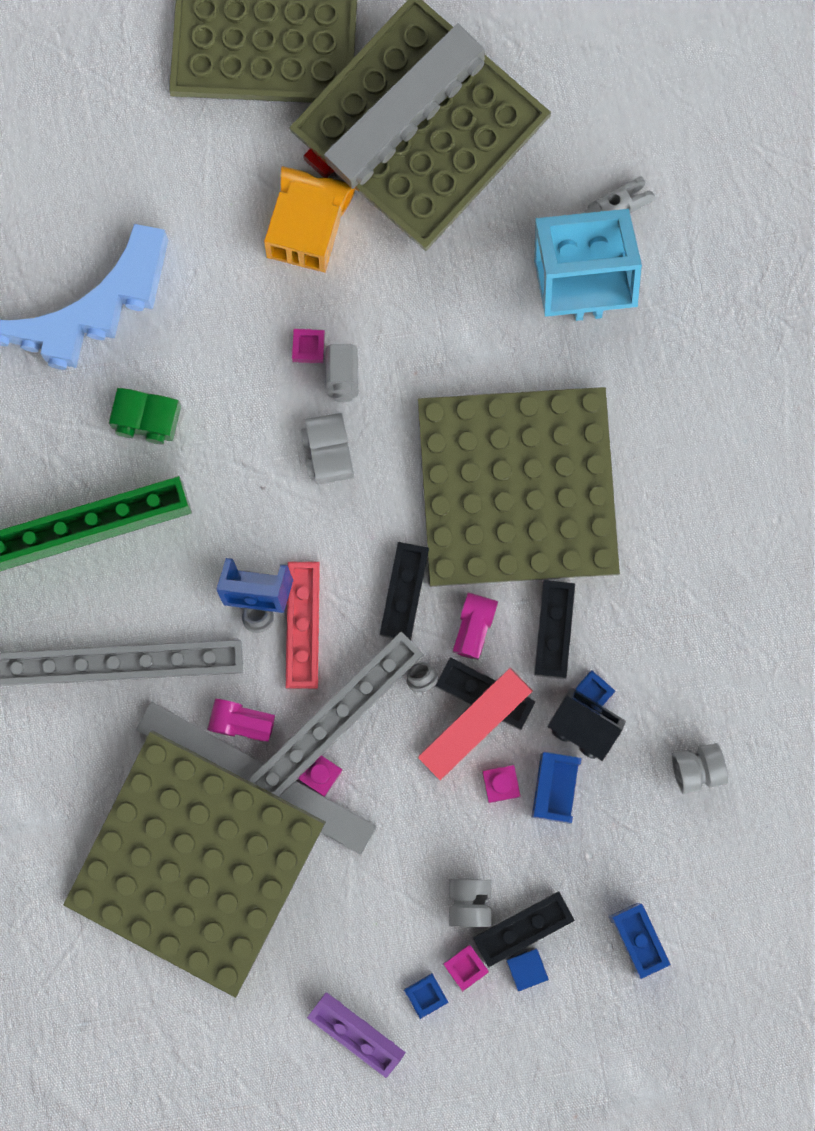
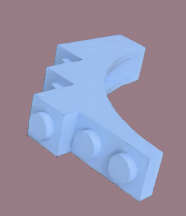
M134 224L127 247L116 266L96 288L80 300L59 311L36 318L0 320V346H8L9 343L18 344L20 348L30 352H39V349H41L40 354L48 362V366L60 370H66L67 366L77 368L84 333H87L88 337L96 340H105V337L115 339L123 304L135 311H143L144 308L153 309L168 245V237L165 230Z

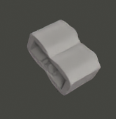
M330 344L326 348V386L328 388V396L334 398L336 402H350L352 398L358 396V348L354 344Z
M337 413L305 419L306 428L301 429L304 447H310L312 458L306 459L309 477H315L317 485L354 478L343 414Z

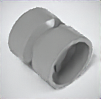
M718 743L698 747L697 753H693L690 749L672 753L673 770L682 794L701 790L704 783L708 787L728 783L727 767Z
M449 879V898L454 900V904L449 907V926L490 927L491 907L486 905V901L491 899V880Z

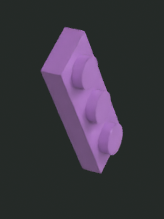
M325 992L307 1017L385 1078L389 1076L406 1053L327 992Z

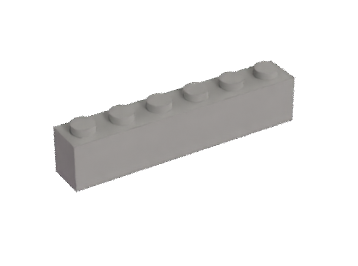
M457 23L324 154L327 164L352 189L358 184H365L373 175V169L380 162L386 163L396 152L395 147L402 140L405 142L410 140L417 132V126L425 118L427 120L431 119L440 109L439 104L447 96L449 98L455 96L461 89L462 82L469 75L474 76L482 69L485 63L484 47Z

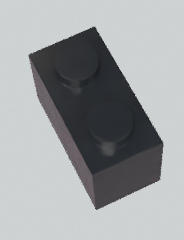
M571 687L547 727L552 730V734L564 742L569 740L579 746V750L585 756L591 759L598 758L603 761L621 734L626 721Z

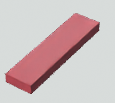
M288 562L293 583L287 601L286 689H318L320 562Z
M510 667L437 737L418 758L441 780L533 690Z

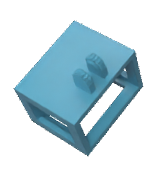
M629 209L535 218L534 263L545 317L574 314L575 320L581 321L583 320L584 313L592 312L595 319H600L605 310L638 307L642 263Z

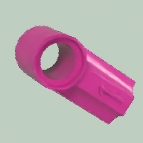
M468 592L460 617L462 622L453 653L479 660L487 630L491 628L498 601Z
M215 698L207 730L233 737L240 735L262 742H269L273 731L275 715L244 708L239 703Z

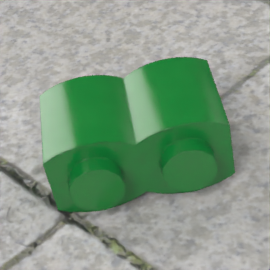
M117 388L108 424L112 429L116 430L115 434L118 436L133 438L134 434L146 436V441L162 445L164 441H173L181 404L178 400L170 397L147 394L126 388Z

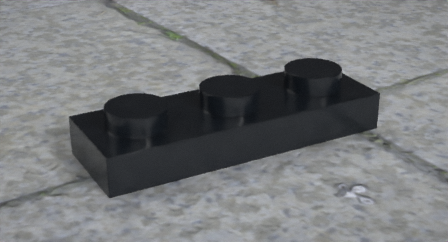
M398 542L379 636L394 639L402 632L411 641L428 557V547Z
M543 581L534 676L557 679L567 678L575 583Z
M450 657L435 687L472 705L496 680ZM526 697L502 722L521 731L536 701Z
M557 891L472 938L489 968L575 920L560 892Z

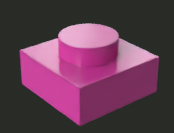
M294 329L292 362L324 364L325 330Z
M321 755L298 779L325 797L343 770Z
M514 765L482 771L488 803L521 797Z
M470 944L443 963L462 992L489 973Z

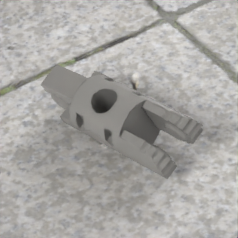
M640 176L616 191H612L601 199L588 205V209L582 213L629 209L630 213L652 202L656 197L650 190L633 198L630 197L635 192L641 190L646 183L643 177Z

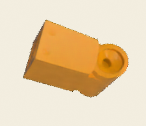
M281 166V191L279 192L264 240L266 257L326 273L341 216L347 210L354 196L355 188L352 189L344 181L333 178H316L305 171Z

